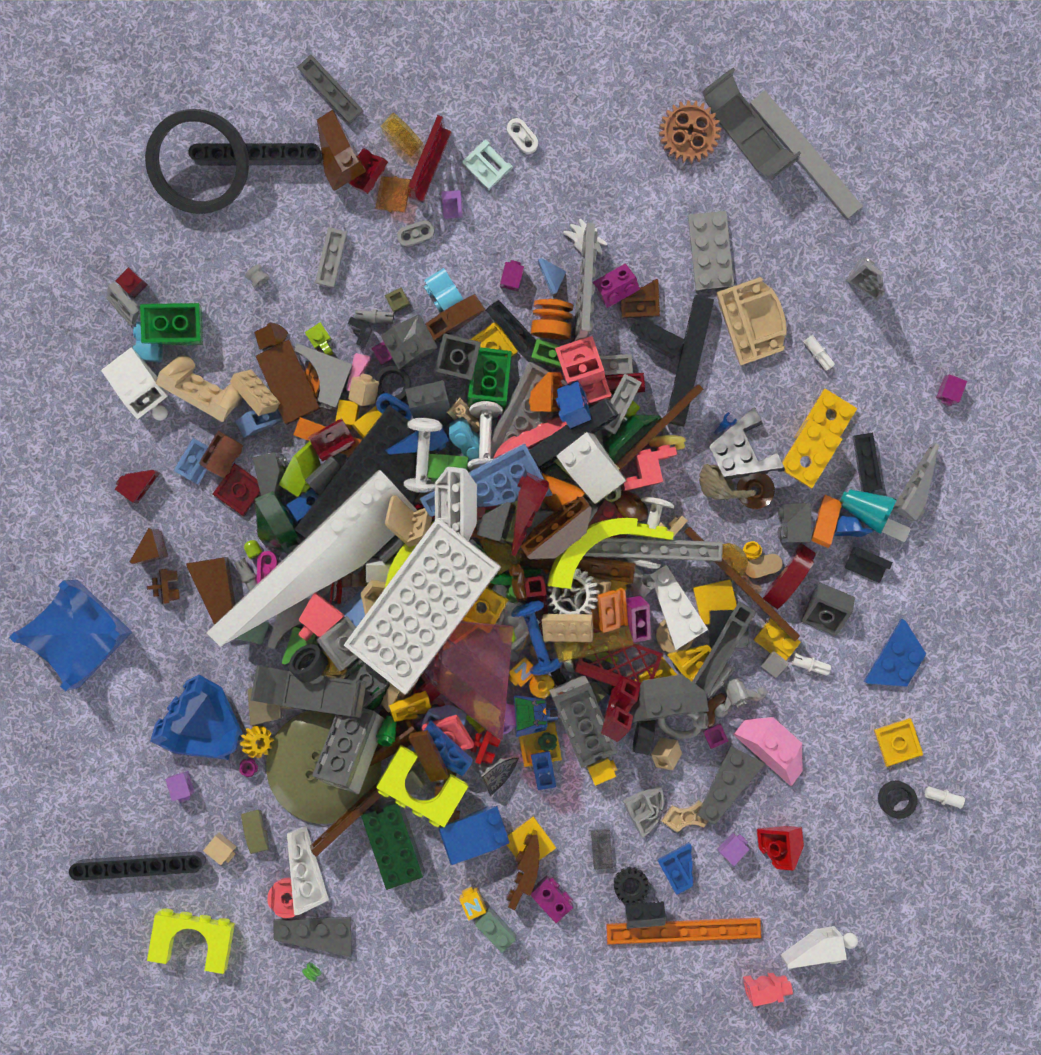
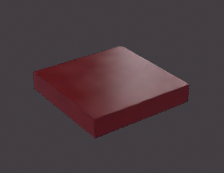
M234 463L230 473L223 478L212 495L240 515L245 516L254 504L255 498L259 497L260 489L257 479Z

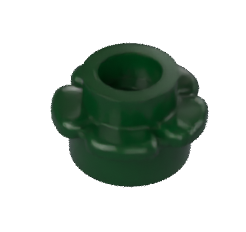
M550 732L543 733L538 739V744L544 751L553 750L557 746V738L554 734H550Z

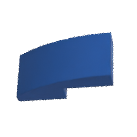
M550 751L531 754L537 790L556 787Z

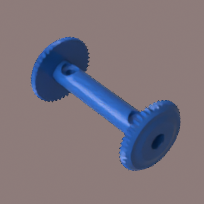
M541 601L524 603L515 607L511 612L512 617L524 616L539 661L538 664L530 669V673L533 675H544L560 668L563 663L560 658H549L535 615L536 611L544 607V603Z

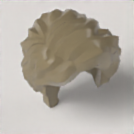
M703 465L699 474L701 491L705 496L715 500H725L730 498H748L756 494L755 490H735L732 479L725 480L719 466Z

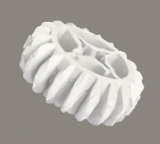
M576 569L573 579L580 581L584 586L578 588L572 583L571 589L564 588L565 591L562 596H560L561 588L549 587L547 589L549 592H552V595H548L547 598L553 600V602L549 603L550 606H556L553 610L554 613L560 611L559 614H592L590 608L596 609V605L593 602H598L597 597L594 596L599 594V590H594L597 583L591 584L593 577H587L588 572L583 571L581 573L580 569ZM573 591H575V592H576V591H580V592L576 593V596H574V598H572V597L567 598V597L571 596L570 594H571ZM586 593V601L582 606V596ZM569 601L576 611L568 609L563 602Z

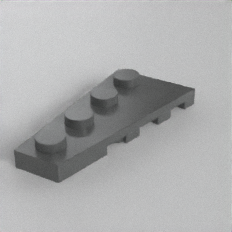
M730 746L697 816L716 824L766 763Z
M351 917L273 920L275 941L352 957Z

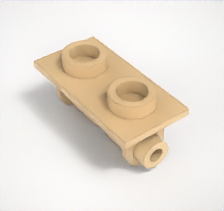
M459 398L447 413L454 420L459 417L464 418L470 424L472 431L478 432L480 430V423L477 421L479 418L474 417L469 412L470 408Z

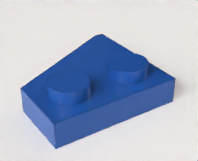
M690 842L657 859L676 895L693 886L692 846Z

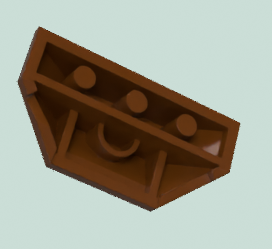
M583 496L579 497L578 500H572L563 504L533 528L526 541L520 547L529 559L556 558L587 533L592 508Z

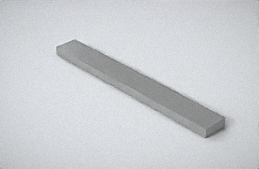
M763 91L750 102V106L789 152L794 155L799 151L801 152L798 163L846 220L863 207L766 91Z
M605 538L590 548L584 556L722 561L723 542Z

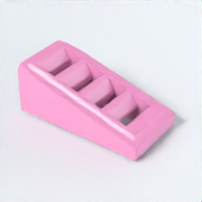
M358 353L354 355L346 388L349 393L352 377H358L365 373L372 359L370 356Z

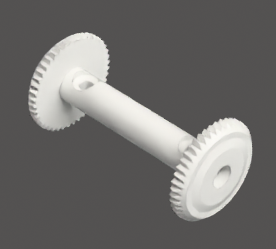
M481 401L473 404L469 409V412L474 417L480 418L479 458L469 461L468 469L470 471L493 460L491 459L492 418L494 419L499 414H503L502 407L497 403Z
M415 418L408 422V427L419 431L416 478L407 479L404 481V486L414 492H432L435 490V482L427 479L430 431H440L442 424L434 419Z
M654 497L641 498L642 502L651 504L647 521L651 529H656V526L659 525L663 507L674 509L673 503ZM644 537L643 539H655V538ZM627 558L629 563H635L646 568L658 569L661 566L660 564L650 562L651 559Z

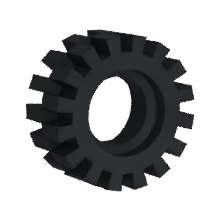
M636 867L623 868L614 878L615 894L623 903L627 902L629 905L632 903L638 904V901L644 900V896L647 897V891L649 890L646 875ZM630 878L637 880L639 884L638 889L632 893L624 889L625 881Z

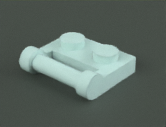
M484 140L462 161V164L488 191L513 168L509 162L506 163L487 140ZM485 151L501 169L497 171L481 155L482 152Z

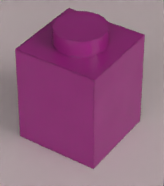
M514 260L505 262L500 281L501 288L519 292L524 273V266L520 262Z
M950 374L944 376L936 398L940 399L942 404L948 406L959 403L967 381Z

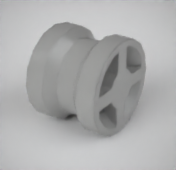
M260 264L255 265L245 274V277L252 281L254 288L262 286L269 279V275L262 271L263 268Z

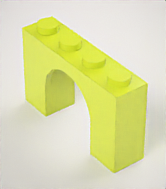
M400 745L377 784L378 793L386 798L389 796L396 799L395 803L405 808L408 806L412 808V813L421 818L424 815L430 819L429 823L432 825L445 827L467 790L468 784L450 774L436 797L430 800H418L412 797L405 787V779L418 756L413 751Z
M164 908L159 910L154 916L147 961L167 964L171 959L176 933L183 929H194L205 937L208 945L204 971L224 974L228 967L235 923L230 922L226 918L214 920L208 915L197 917L192 916L190 912H181L179 914L173 913L172 909Z

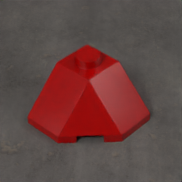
M780 826L757 829L758 848L763 854L769 856L772 860V865L780 870H795L804 847L802 827Z

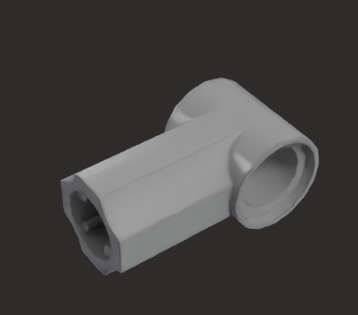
M635 567L634 582L629 583L631 585L630 590L634 597L641 595L644 598L655 587V582L652 577L646 574L643 575Z

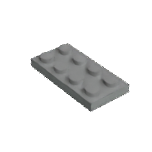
M726 211L688 215L695 291L733 287L734 279Z

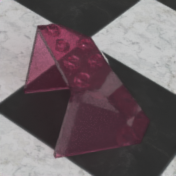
M461 621L438 652L439 654L435 656L434 667H437V669H434L433 681H437L436 689L497 739L503 740L513 626Z

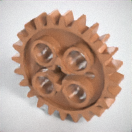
M687 100L684 106L680 101L679 108L672 105L673 112L667 110V117H662L661 121L663 123L660 124L659 128L663 131L659 132V136L664 138L660 140V144L666 143L663 150H670L669 157L675 154V161L681 157L682 163L689 159L690 164H692L694 158L700 162L701 156L707 159L708 153L712 154L714 152L712 147H717L718 143L715 140H720L721 136L716 133H719L721 128L716 126L720 120H714L716 113L710 115L711 107L706 110L704 109L705 103H702L699 107L697 106V100H695L693 105ZM683 117L687 120V123L680 124L677 119ZM702 121L706 127L700 128L696 123ZM688 129L692 130L691 135L688 134ZM675 136H680V137H682V138H683V142L677 143V142L674 140V137H675ZM700 140L702 145L697 147L692 141Z

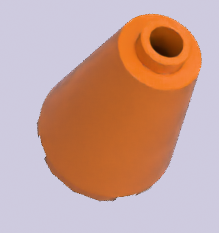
M542 473L543 478L549 482V489L552 492V496H545L543 502L551 510L556 511L563 504L572 500H578L579 497L584 496L585 492L582 488Z

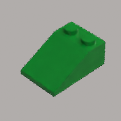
M200 303L140 304L141 343L181 346L203 345L202 307Z
M480 347L473 378L470 380L467 403L469 408L477 402L490 401L500 405L504 412L507 403L512 351Z

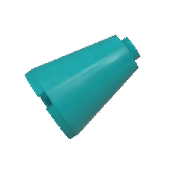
M852 489L848 492L844 491L840 500L843 503L842 507L880 534L897 501L893 497Z

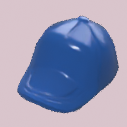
M841 516L837 520L834 536L863 537L874 532V530L863 528L857 517Z

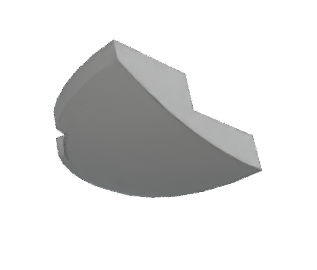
M661 786L644 790L623 800L625 808L642 838L659 821L656 817L658 816L659 809L663 810L664 795Z

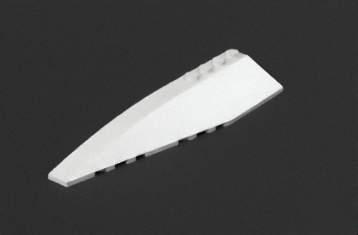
M378 470L206 633L221 647L360 568L395 535L385 525L391 497L396 495L413 512L417 511L416 508L382 471Z

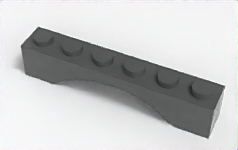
M738 602L711 652L692 681L706 692V696L710 693L757 611L741 602Z

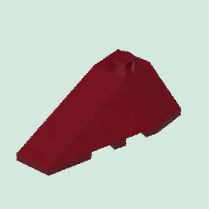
M528 472L526 477L521 476L517 485L520 489L512 547L513 556H516L527 533L526 530L533 522L535 511L538 512L549 489L548 481Z

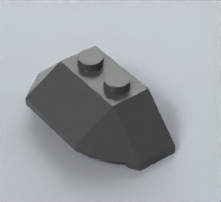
M681 674L643 680L640 685L638 700L631 707L630 714L633 715L632 723L708 712L709 708L706 692Z

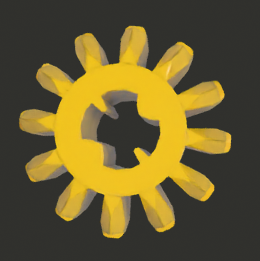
M252 725V729L247 728V734L241 735L244 739L240 742V745L243 746V753L251 758H261L262 754L268 755L267 749L272 748L270 743L274 741L270 737L272 733L266 730L264 726Z

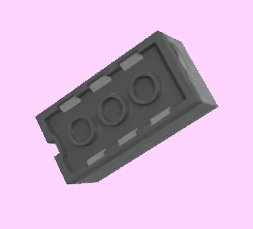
M585 675L549 690L581 768L595 763V758L602 756L604 759L617 753L613 740L601 734L604 718Z
M362 708L360 718L336 714L312 776L327 785L359 794L378 744L376 736L385 719L375 711Z

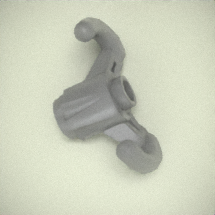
M738 678L733 679L725 684L726 688L724 690L727 698L724 704H720L715 709L714 713L717 717L726 716L734 706L740 708L746 705L748 700L760 701L764 699L768 694V690L760 687L757 690L758 693L745 689L742 681L740 682Z

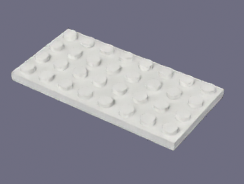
M437 518L345 642L344 646L402 693L407 694L500 570L501 566L440 518Z

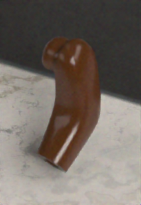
M517 564L509 569L510 575L513 576L512 589L517 602H525L527 596L524 569L521 565Z
M723 693L707 701L709 711L703 713H707L708 728L715 724V709L726 700Z

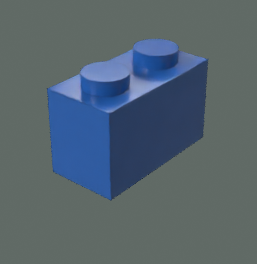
M579 381L557 389L558 398H556V402L561 409L559 416L562 422H566L569 428L591 420L586 392Z

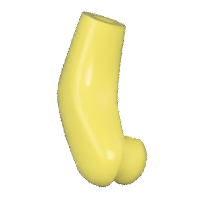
M677 435L655 436L649 442L650 447H660L675 444L676 450L685 448L684 442L686 439Z

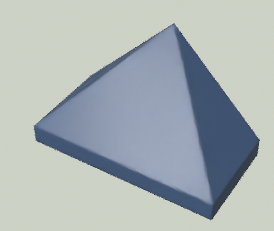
M540 258L538 259V265L554 298L558 294L566 271Z

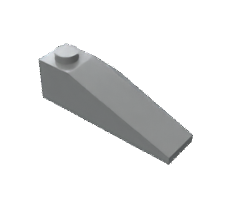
M868 258L858 260L846 281L874 299H881L884 295L883 272Z
M937 443L929 446L892 509L910 521L919 520L925 512L923 508L927 502L939 448Z

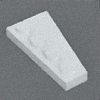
M667 565L650 575L655 582L654 590L676 651L706 632L708 628Z

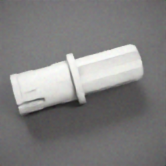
M814 335L803 341L813 354L812 357H815L826 371L835 365L825 352L826 348L819 344Z
M797 653L793 656L791 665L808 669V672L814 671L827 676L831 671L829 664L814 660V657L808 658Z
M930 786L925 789L926 798L939 801L942 805L949 804L960 809L964 805L965 798L963 796Z

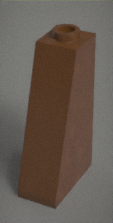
M228 557L186 563L187 569L214 625L236 605Z

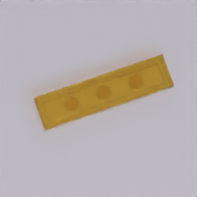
M629 626L605 633H595L592 642L554 643L559 663L634 645Z

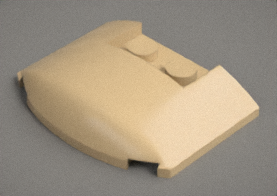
M761 277L716 292L720 311H722L733 345L732 348L740 366L781 352L785 348L783 342L787 330L783 308L773 289L762 282L763 279Z

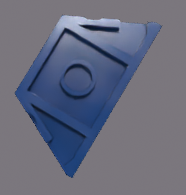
M900 619L863 682L867 684L907 687L926 656V652L904 619Z

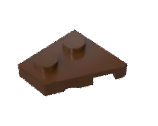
M658 279L640 287V290L620 301L621 318L660 316Z

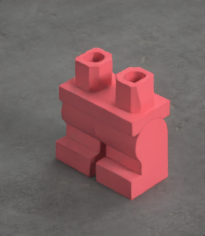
M768 973V977L760 976L757 980H753L750 975L743 977L746 996L753 1007L773 1003L776 1000L778 1003L784 1002L783 996L793 994L791 982L787 980L785 975L776 977L774 973Z

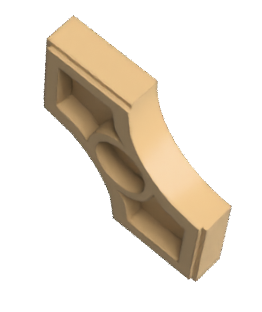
M699 800L688 808H678L671 805L661 820L677 833L687 825L705 827L709 822L697 816L702 802Z

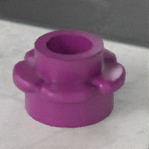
M252 758L243 759L240 762L239 771L246 777H252L258 771V765Z

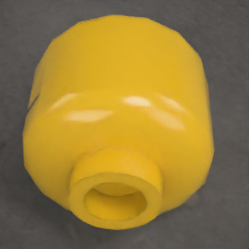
M548 674L534 675L530 679V691L537 698L548 697L551 695L549 690L554 688L553 679Z

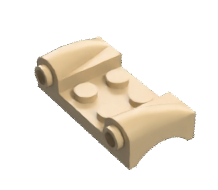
M186 355L177 357L159 372L156 381L158 386L221 422H224L229 413L235 407L239 408L242 403L243 397L232 384H229L222 390L217 385L204 380L201 376L195 375L193 373L195 363Z

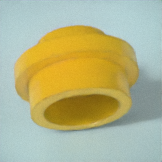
M755 541L747 542L743 547V555L747 559H757L762 554L761 546Z

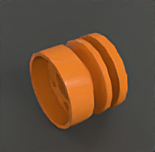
M558 299L535 300L534 307L537 309L533 310V315L541 319L532 321L531 335L547 339H570L571 324L563 322V320L572 319L573 314L569 312L573 311V304Z

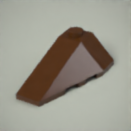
M331 110L317 119L324 173L332 189L336 191L366 172V169L335 112Z
M385 708L379 713L384 719L386 716H392L391 712L388 713ZM413 719L396 722L395 742L390 747L377 744L369 767L394 755L400 745L406 748L411 745L409 740L410 734L420 732L418 727L415 726Z

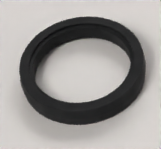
M186 109L167 116L153 130L146 146L145 164L151 184L167 203L184 212L206 214L221 210L230 205L240 195L246 184L249 173V155L245 142L238 130L228 120L211 111ZM185 122L205 123L220 131L231 144L236 158L235 177L229 189L220 197L208 201L191 200L177 193L165 180L160 167L159 153L165 136L175 126Z

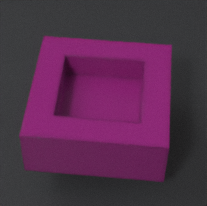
M384 341L372 348L381 366L393 360Z
M720 723L703 730L710 749L729 742Z

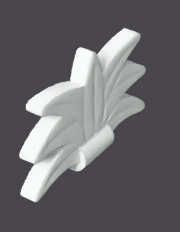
M579 219L581 227L570 224V228L574 232L563 231V234L571 238L574 242L573 246L582 253L586 224L582 219ZM597 237L594 249H597V253L602 255L600 245L607 246V243Z

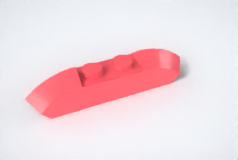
M560 416L548 419L546 423H541L530 431L521 433L518 437L513 436L498 448L494 459L523 443L530 450L567 425V423L562 422Z

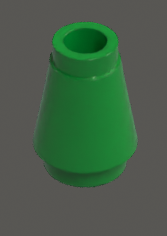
M386 716L376 736L377 743L382 746L390 747L395 742L397 721L394 722L392 716Z

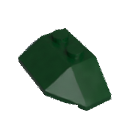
M632 415L630 418L625 416L616 434L609 432L604 437L606 441L603 444V448L614 464L662 419L660 415Z

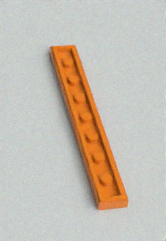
M758 917L666 921L664 926L630 929L626 928V923L606 924L607 945L761 938V920Z

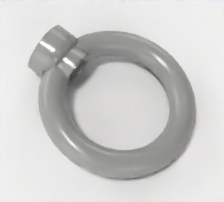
M707 713L688 714L693 719L694 728L688 731H678L670 728L665 723V718L657 719V724L665 734L671 737L688 739L698 735L702 729L708 728Z

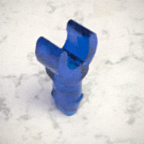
M729 412L724 415L723 421L719 424L720 426L714 431L716 436L728 426L736 423L737 419H734L733 422L727 421L726 418L730 414Z

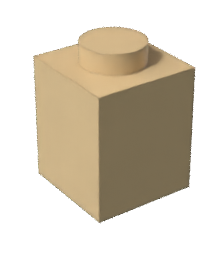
M368 374L352 377L349 400L361 406L375 404L379 382L372 379V376Z
M218 833L203 851L218 864L222 865L225 861L229 863L235 856L233 851L237 846L221 833Z

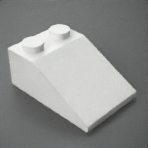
M586 432L557 455L566 471L594 504L598 503L626 481L592 433Z

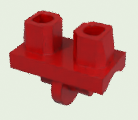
M487 728L482 742L480 741L482 736L480 733H476L474 739L471 738L474 746L470 751L475 753L477 747H480L475 761L478 764H481V762L492 764L495 753L487 751V745L490 744L498 747L502 738Z

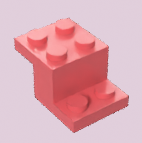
M593 336L555 348L566 385L579 381L586 392L588 406L599 403L604 399L612 398Z
M664 445L658 447L655 452H651V449L639 451L638 455L634 458L639 479L637 476L626 478V481L621 485L622 491H630L662 483L663 478L658 460L674 457L677 455L676 448Z

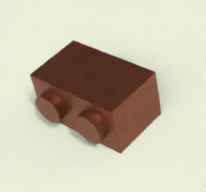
M217 431L199 464L225 478L230 473L235 459L240 456L244 445Z

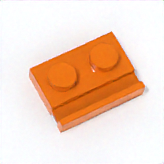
M619 588L617 591L612 590L597 595L600 631L605 633L621 628L620 626L623 625L627 626L625 590Z

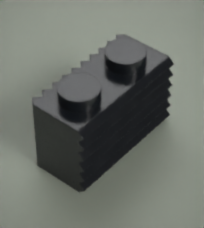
M664 902L626 904V928L664 926L666 922Z

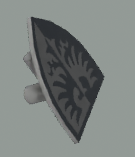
M519 757L500 758L491 767L483 762L479 764V768L484 771L481 778L489 796H492L507 781L515 769Z

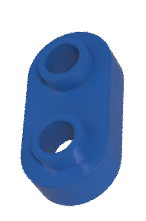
M388 393L381 394L377 398L376 407L379 412L383 413L386 407L390 405L397 412L404 410L406 413L401 415L409 421L411 420L410 408L401 400ZM388 400L390 403L384 404L383 401Z

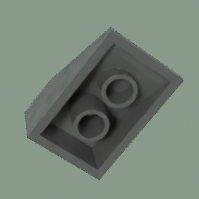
M277 452L252 457L261 496L273 491L281 501L284 488L279 483L288 467L287 458Z

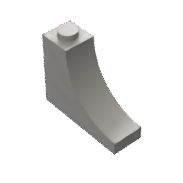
M297 343L294 350L295 353L305 357L318 374L320 381L318 402L321 403L320 406L331 410L332 407L337 408L352 364Z
M307 597L277 614L268 648L277 649L288 631L302 624L299 618L311 598Z

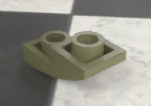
M258 809L241 814L244 835L250 854L269 850L267 830H264L262 811Z

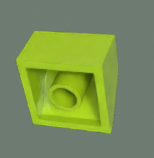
M310 441L292 457L279 483L281 487L297 497L303 492L307 493L310 490L311 486L305 480L321 466L317 452Z

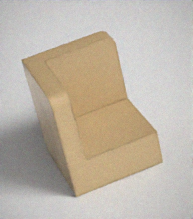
M660 738L651 755L657 768L673 770L682 755L678 740Z

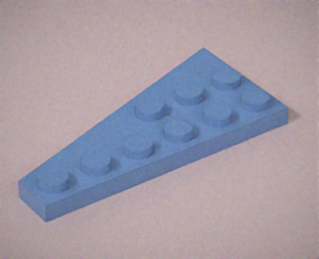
M525 443L468 472L477 484V508L518 501L520 488L517 485L521 476L526 477L527 472L545 480ZM548 489L545 496H552L550 489ZM435 491L420 498L429 516H435Z

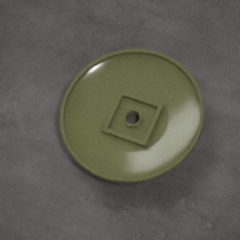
M319 711L300 713L279 729L273 738L274 741L271 742L272 748L268 750L266 772L271 791L285 810L307 822L330 824L336 822L379 782L381 761L368 768L359 794L327 785L313 777V772L336 715Z

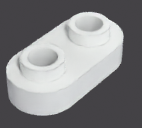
M518 118L510 120L507 125V133L523 153H534L538 147L537 137L523 120ZM515 127L520 129L518 133L513 131ZM531 142L532 146L526 147L525 143Z

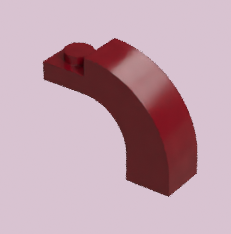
M800 543L784 570L769 585L763 599L778 610L804 580L814 563L813 560L816 553Z
M544 576L525 578L527 602L541 601L544 603V607L535 612L536 618L540 621L539 627L543 636L542 618L543 614H548Z

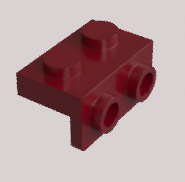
M363 148L358 156L366 172L348 182V184L357 191L369 194L379 176L384 172L388 161Z
M342 418L308 437L322 462L330 456L334 458L341 451L351 449L356 443Z

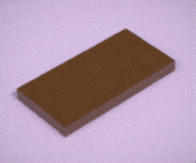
M289 339L255 356L271 393L280 402L278 409L286 425L321 409L298 355L294 351V346Z

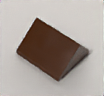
M148 528L129 562L131 564H144L169 557L162 531Z

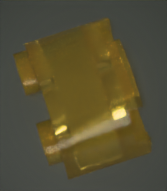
M723 544L722 558L728 557L731 561L730 567L740 576H743L748 566L746 554L742 548L735 544Z

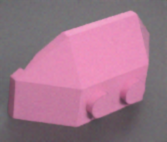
M774 717L744 720L733 734L790 786L794 784L802 773V742Z

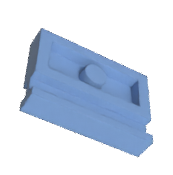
M192 438L173 471L199 484L207 471L199 462L209 446Z

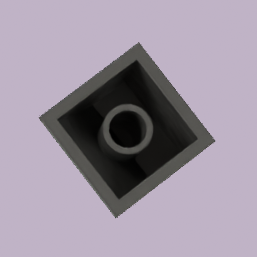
M443 380L405 389L413 419L438 420L442 426L454 421L447 413L451 406Z

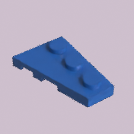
M430 720L423 731H429L446 768L463 776L472 765L473 759Z

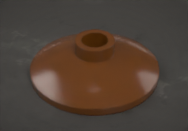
M750 474L748 477H741L736 487L737 491H749L752 487L758 489L754 496L738 498L745 507L761 509L772 501L775 494V486L767 474Z
M621 491L620 498L614 501L618 511L626 518L638 519L637 522H642L648 516L646 504L641 501L639 496L632 492Z

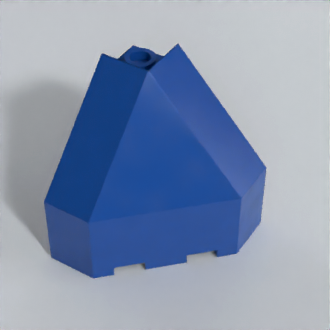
M197 675L186 681L183 685L185 690L180 697L175 696L167 707L169 712L164 719H158L150 742L174 754L229 760L230 754L237 749V741L243 739L241 737L243 732L223 688L205 677Z

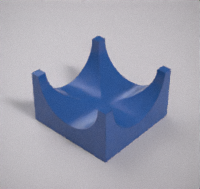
M63 580L58 585L60 588L58 594L48 607L33 621L20 630L13 632L9 637L14 643L30 648L46 660L61 678L62 684L60 687L65 692L80 688L132 633L79 580Z

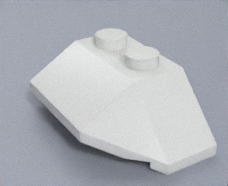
M447 467L435 482V520L440 518L469 541L477 524V484L466 469Z

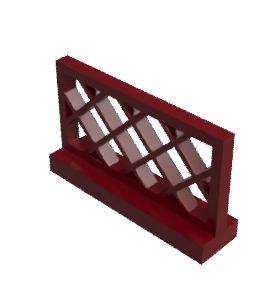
M440 115L436 117L405 193L407 197L422 203L425 200L452 133L450 130L445 129L444 119Z
M593 628L594 633L601 635L603 642L594 647L591 642H584L574 668L575 672L616 686L623 678L640 686L641 682H639L637 674L647 670L650 676L649 679H654L663 653ZM603 636L608 637L610 639L605 641ZM616 640L622 649L611 653L607 643ZM605 644L609 655L599 659L594 649ZM630 647L637 648L639 656L629 660L625 650ZM593 650L597 660L592 663L582 661L585 653ZM623 651L627 661L616 665L613 655ZM650 653L657 655L655 663L647 666L643 656ZM611 657L615 667L609 670L603 669L600 661ZM641 658L645 668L635 672L631 662ZM629 663L633 674L626 677L622 676L618 668Z

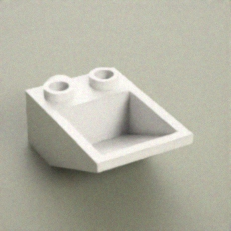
M133 347L129 348L101 370L124 405L136 419H139L150 409H152V416L156 420L161 421L167 417V409L164 406L158 405V403L168 397L169 391L156 384L158 377ZM155 387L158 393L153 392L152 388ZM140 398L143 399L142 402L144 404L140 405L137 401Z
M835 926L815 929L783 952L781 958L788 969L828 962L830 964L841 963V960H847L845 947L848 949L855 948L858 944V939L853 933H847L842 936Z

